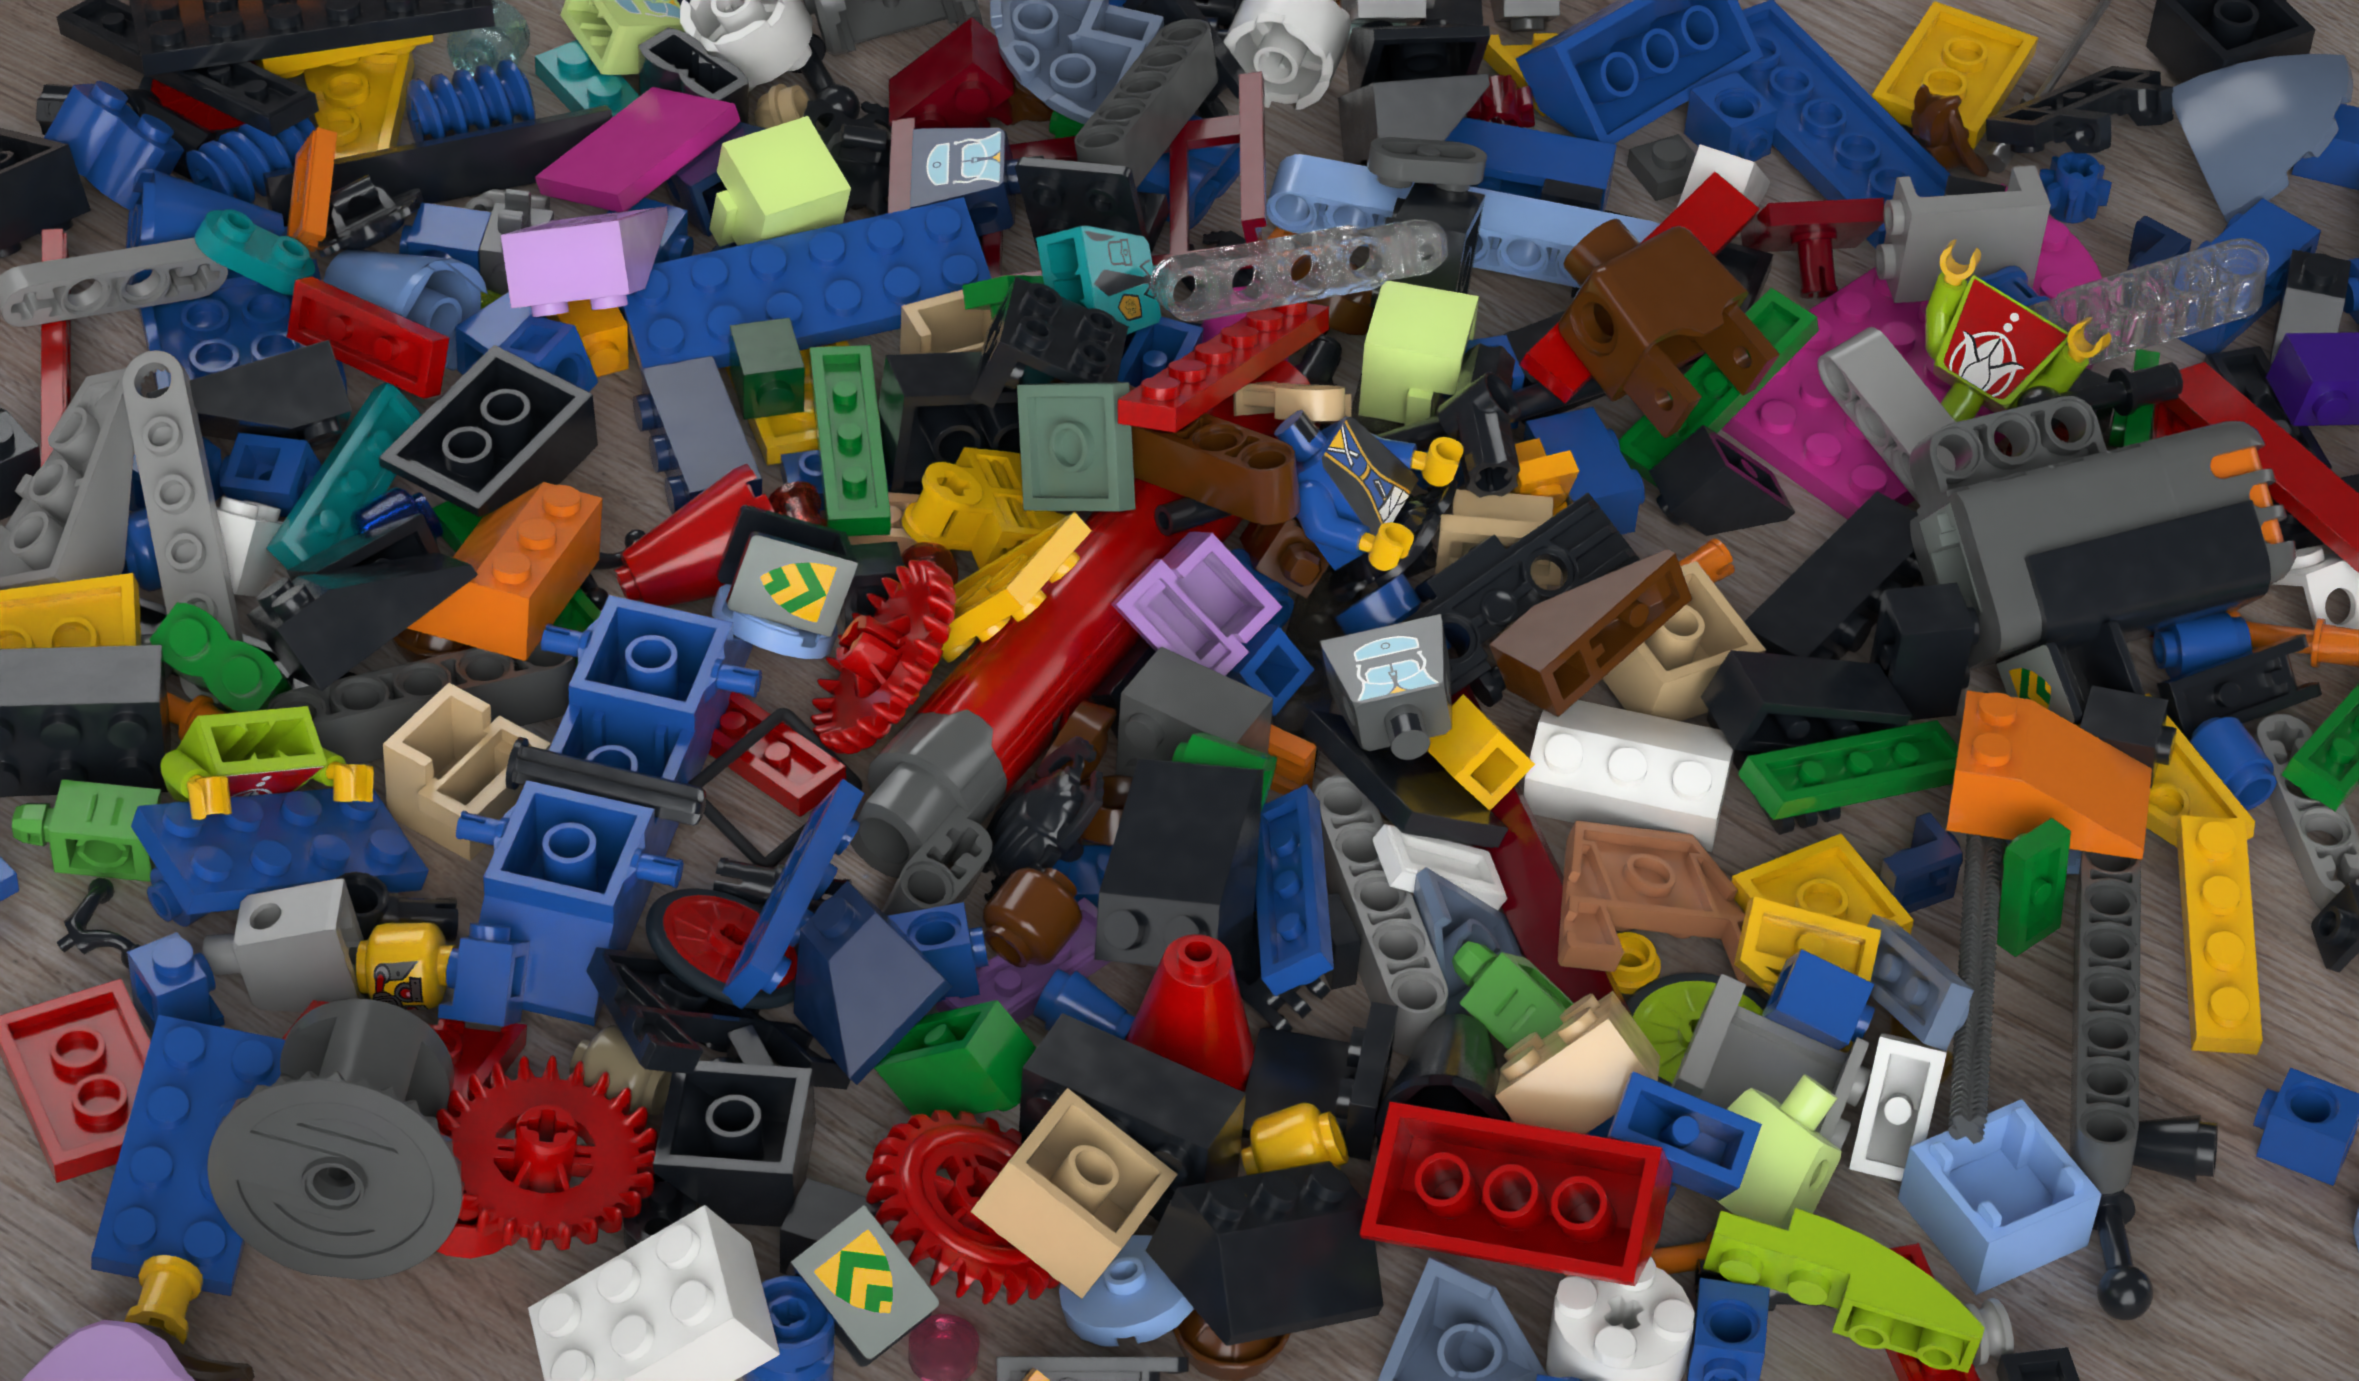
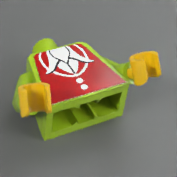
M1957 239L1950 241L1940 256L1939 264L1942 272L1938 275L1925 310V350L1935 360L1933 374L1951 386L1941 401V405L1955 422L1974 418L1982 405L1994 413L2016 408L2020 396L2034 386H2048L2058 393L2068 392L2088 366L2089 358L2094 357L2110 345L2112 340L2111 334L2108 332L2099 339L2096 345H2092L2084 337V328L2092 321V317L2083 319L2073 326L2068 333L1975 275L1972 276L1967 284L1966 278L1971 276L1980 262L1981 252L1976 248L1971 256L1970 264H1959L1952 257V249Z
M308 706L197 716L177 749L166 753L161 759L160 764L161 774L169 794L175 800L181 802L189 801L191 818L196 820L206 819V815L232 814L231 797L297 791L311 779L326 786H333V801L373 802V767L362 764H346L342 756L323 748Z

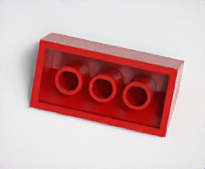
M1390 1101L1359 1235L1361 1238L1636 1286L1660 1237L1673 1170L1662 1147Z

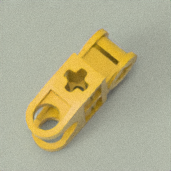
M964 447L956 464L936 462L927 467L922 476L923 490L917 502H913L906 507L901 522L907 534L925 547L939 551L951 549L971 551L980 570L1068 515L1056 511L1024 510L1021 454Z

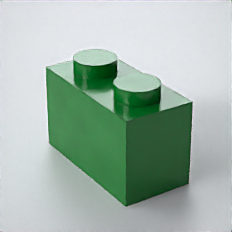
M998 1000L925 1015L874 1069L912 1115L925 1114L931 1117L934 1110H946L955 1119L960 1111L971 1112L974 1115L995 1110L1004 1112L1020 1104L1022 1068L1036 1050V1046Z

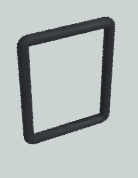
M787 708L775 710L688 782V784L699 787L705 786L784 721L797 733L846 766L847 782L861 791L863 787L860 778L832 750L824 746L819 737L794 712ZM707 799L705 812L703 813L753 864L773 868L792 852L805 824L764 857Z

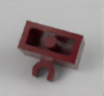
M971 17L890 78L889 125L892 127V120L914 117L918 129L991 128V123L985 119L989 117L997 118L1007 126L1013 123L1012 106L1007 100L1014 94L1013 74L999 53L997 37Z

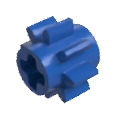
M2072 151L2064 153L2060 157L2053 156L2050 169H2041L2039 175L2051 204L2049 211L2051 216L2061 222L2071 224L2083 222L2087 218H2096L2098 206H2107L2112 182L2103 179L2105 166L2100 165L2093 156L2087 153L2075 154Z

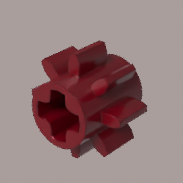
M1508 74L1506 76H1490V86L1466 114L1467 118L1521 128L1534 127L1535 118L1531 87L1519 88L1518 84L1511 78V75Z

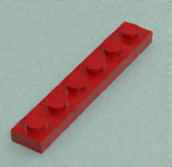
M1283 293L1272 296L1269 302L1256 310L1249 311L1244 318L1232 326L1221 329V333L1207 342L1195 346V350L1179 360L1170 362L1167 368L1151 378L1144 379L1141 385L1119 398L1118 424L1174 433L1178 432L1329 330V306L1308 303V298L1300 294Z

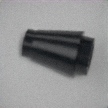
M2201 1115L2139 1121L2133 1165L2193 1182L2197 1181V1176L2214 1177L2218 1123L2201 1121Z

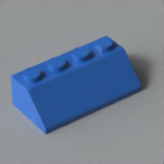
M1617 0L1517 57L1516 61L1528 86L1531 87L1532 95L1541 112L1577 138L1615 144L1687 102L1691 89L1733 72H1738L1762 58L1763 53L1738 0Z

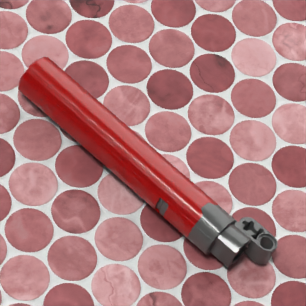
M1286 360L1281 361L1250 382L1276 381L1277 383L1311 385L1308 379ZM1233 394L1206 412L1212 416L1277 439L1274 435L1275 430L1285 421L1275 419V413L1234 416ZM1314 423L1318 428H1320V424ZM1135 477L1136 509L1126 511H1094L1084 523L1091 529V532L1074 550L1080 557L1077 564L1056 582L1051 583L1048 580L1043 585L1041 590L1046 595V598L1031 614L1019 622L1011 615L1008 623L993 637L983 643L979 640L969 651L968 657L945 678L870 763L867 780L872 795L865 802L857 818L860 826L850 844L855 852L872 868L886 876L897 878L882 908V912L888 916L962 903L967 898L992 853V840L988 832L981 826L982 822L1049 746L1052 738L1064 727L1078 705L1083 700L1087 701L1141 638V635L1121 616L1111 603L1155 559H1163L1189 532L1213 533L1223 543L1243 518L1231 515L1170 536H1165L1156 525L1155 509L1159 505L1184 498L1185 496ZM950 861L954 863L951 871L946 867Z

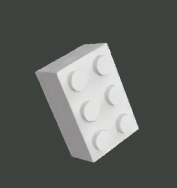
M706 1205L528 1307L544 1381H735L780 1355L751 1242Z

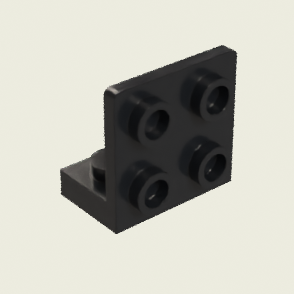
M1032 157L1019 158L1015 170L1037 251V237L1080 226H1091L1144 236L1149 243L1150 253L1152 254L1170 212L1166 194L1137 192L1133 173L1129 167Z
M1015 277L986 332L970 398L993 408L1004 387L1011 390L1017 387L1026 365L1066 383L1117 382L1128 328L1103 310L1096 308L1088 309L1061 297L1054 289L1040 283L1032 284L1019 277Z
M1372 1002L1366 1028L1353 1026L1350 1042L1266 1027L1260 1029L1245 1089L1246 1100L1242 1138L1250 1139L1251 1126L1256 1119L1299 1103H1310L1315 1105L1322 1114L1330 1111L1335 1116L1346 1143L1348 1157L1370 1161L1376 1135V1115L1384 1098L1392 1060L1398 1006Z

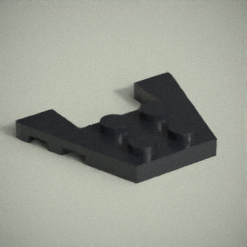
M596 947L586 972L636 1059L644 1069L693 1074L704 1051L696 1042L712 1050L727 1053V1032L753 1025L769 1056L780 1066L812 1068L814 1087L847 1090L851 1080L833 1059L823 1058L808 1048L813 1035L797 1024L769 1021L759 1015L760 1009L745 1007L740 1009L735 1005L711 998L680 980L660 961L656 954Z

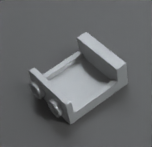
M2036 166L2012 167L2007 192L1920 197L1916 194L1909 176L1897 177L1893 199L1886 200L1884 205L1885 241L1884 244L1877 245L1875 252L1877 275L1880 280L1886 279L1894 303L1929 301L1938 275L1942 272L1939 264L1940 256L1949 242L1957 239L1952 249V257L1959 264H1970L1971 256L1976 248L1981 252L1980 262L1971 276L1966 278V281H1970L1973 275L1981 278L1996 273L2007 266L2015 265L2026 273L2028 285L2033 288L2051 206Z
M1721 973L1703 1008L1671 1087L1724 1109H1727L1744 1091L1750 1088L1765 1093L1783 1104L1801 1077L1806 1074L1838 1098L1815 1130L1841 1150L1851 1122L1840 1117L1846 1103L1856 1107L1872 1072L1871 1069L1861 1065L1870 1042L1857 1037L1849 1052L1844 1053L1742 1008L1738 1004L1746 984Z

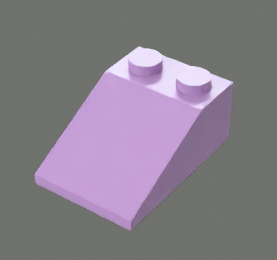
M667 206L551 220L502 234L501 242L511 308L531 306L533 317L569 312L568 301L590 299L591 310L628 305L627 294L646 289L668 220Z

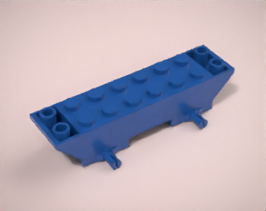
M612 595L608 596L599 618L584 632L557 627L548 623L542 635L541 650L578 658V666L568 686L569 705L548 751L688 784L703 768L711 748L712 735L715 729L720 727V717L726 713L731 692L749 695L753 698L757 697L762 680V671L744 668L753 644L733 635V622ZM526 780L516 804L500 820L471 814L467 811L461 812V817H459L456 827V838L494 846V854L483 877L484 899L479 923L511 927V939L530 941L522 1010L595 1026L604 1001L586 972L596 947L627 950L654 883L669 885L673 888L678 887L683 873V860L665 857L678 828V822L655 817L653 808Z

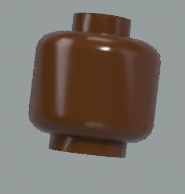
M1028 867L1014 871L985 905L983 921L987 928L984 934L986 942L995 953L1016 967L1023 968L1028 964L1040 966L1050 963L1081 925L1082 912L1074 898L1077 895L1075 885L1064 874L1053 868H1046L1044 872Z

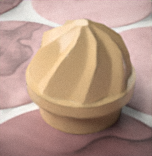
M784 84L772 86L769 92L758 99L757 109L754 112L756 125L768 129L802 118L809 100L806 92L799 85L787 87Z

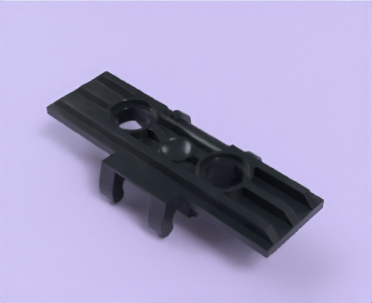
M1588 492L1506 549L1494 534L1476 544L1467 554L1441 572L1427 578L1416 586L1415 592L1422 603L1429 599L1431 602L1402 622L1441 614L1445 637L1458 654V658L1449 659L1451 667V697L1470 685L1474 695L1480 702L1487 707H1492L1502 700V691L1506 689V685L1498 665L1496 664L1491 667L1486 661L1488 654L1483 649L1484 645L1517 621L1534 605L1637 562L1640 558ZM1539 560H1548L1556 564L1563 575L1562 587L1556 590H1545L1536 585L1531 577L1532 563Z

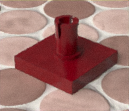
M1884 198L1768 203L1741 231L1742 246L1764 252L1797 251L1801 283L1800 297L1812 299L1814 297L1813 293H1817V298L1830 297L1838 291L1833 249L1856 248L1884 223Z

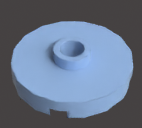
M725 584L719 587L712 606V616L716 619L733 622V635L759 648L784 656L801 659H822L831 654L838 635L837 625H835L832 636L828 637L753 615L732 611L726 603L731 585Z
M1132 1235L1082 1299L1061 1283L1059 1295L1067 1326L1080 1339L1104 1347L1119 1346L1117 1338L1135 1336L1137 1344L1152 1341L1176 1328L1194 1310L1193 1306L1145 1251L1153 1235Z

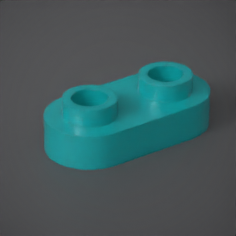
M233 209L208 212L195 233V242L207 257L224 267L285 295H293L295 280L312 277L315 272V265L310 258V253L300 241L289 236H278L255 225L243 213Z

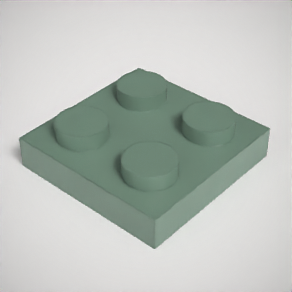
M1129 382L1030 383L1017 385L1024 510L1126 511L1136 509L1132 430L1130 425L1118 424V399L1130 392Z

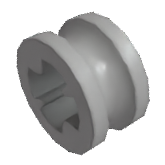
M1995 1298L1985 1300L1981 1305V1309H1978L1971 1303L1963 1304L1985 1327L1982 1340L1972 1362L1975 1367L1985 1365L1988 1362L1989 1356L1999 1361L2000 1355L2013 1354V1331L2004 1305Z

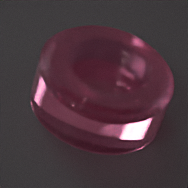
M951 1314L930 1316L911 1331L909 1335L908 1361L912 1371L923 1381L966 1380L973 1374L978 1365L980 1342L978 1333L968 1321Z

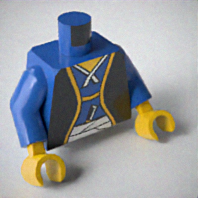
M1299 410L1289 416L1274 433L1278 440L1291 445L1295 451L1301 502L1300 512L1296 517L1301 523L1305 536L1315 543L1334 570L1366 552L1369 553V562L1376 569L1388 571L1395 568L1400 559L1407 557L1414 541V535L1411 530L1401 524L1393 523L1419 480L1413 473V470H1421L1423 478L1429 484L1435 487H1443L1454 479L1464 451L1460 442L1448 437H1439L1433 440L1427 453L1417 451L1416 444L1381 438L1370 433L1355 418L1347 416L1320 431L1303 410Z

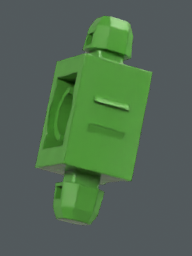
M62 780L54 808L50 807V803H26L15 808L12 818L13 837L22 843L45 846L49 842L54 872L151 882L150 872L156 866L131 828V824L138 806L161 804V789Z
M1471 941L1463 944L1453 956L1452 964L1455 972L1468 987H1471L1459 1003L1473 1017L1484 1024L1486 1029L1508 1050L1533 1032H1537L1541 1039L1551 1034L1563 1024L1559 1016L1574 1004L1525 957L1501 952L1498 956L1487 946Z

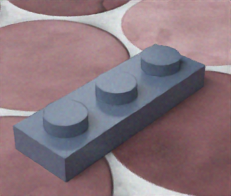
M1873 914L1867 927L1881 930L1870 981L1874 984L1870 995L1923 1044L1946 1051L1954 1033L1964 1025L1970 1007L1969 1001L1974 990L1895 921Z

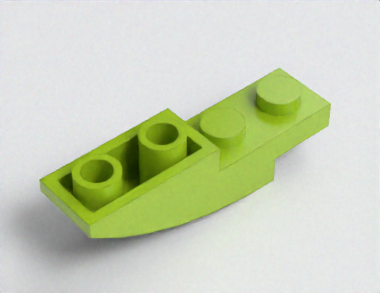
M1798 1208L1794 1209L1787 1230L1720 1211L1703 1269L1720 1273L1724 1278L1734 1283L1756 1284L1769 1287L1770 1289L1789 1294L1794 1300L1803 1304H1823L1836 1308L1838 1311L1832 1333L1849 1337L1856 1344L1865 1348L1889 1349L1918 1358L1925 1365L1935 1369H1955L1965 1373L1969 1372L1982 1340L1985 1327L1954 1295L1933 1277L1903 1256L1859 1232Z

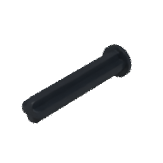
M519 737L515 741L507 764L505 782L506 787L512 790H516L519 785H525L526 780L653 808L655 817L691 826L699 824L706 808V791L702 787L529 746V740L523 737Z

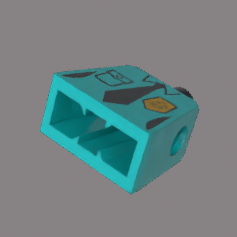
M1080 226L1036 238L1044 285L1054 289L1061 297L1088 309L1096 308L1109 313L1116 321L1127 326V334L1159 323L1161 318L1159 301L1167 296L1170 280L1163 267L1152 264L1149 243L1144 236L1091 226Z

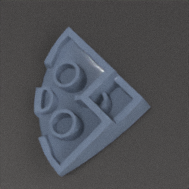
M990 0L991 26L994 28L995 36L998 39L999 53L1011 73L1021 85L1030 90L1049 108L1084 125L1160 29L1164 27L1163 16L1110 5L1109 0Z
M2300 54L2268 57L2237 63L2208 72L2173 87L2172 106L2227 224L2237 213L2244 215L2262 198L2269 201L2287 188L2289 185L2287 171L2302 157L2318 158L2338 132V125L2334 115L2340 104L2349 103L2352 99L2353 77L2345 55Z

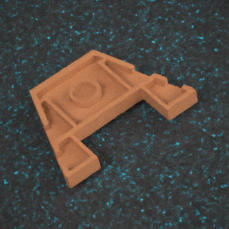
M1575 821L1566 840L1558 962L1560 966L1615 972L1624 954L1616 931L1628 932L1636 929L1667 933L1681 939L1690 938L1691 936L1720 939L1737 980L1748 987L1761 988L1734 965L1745 913L1733 900L1738 889L1694 835Z

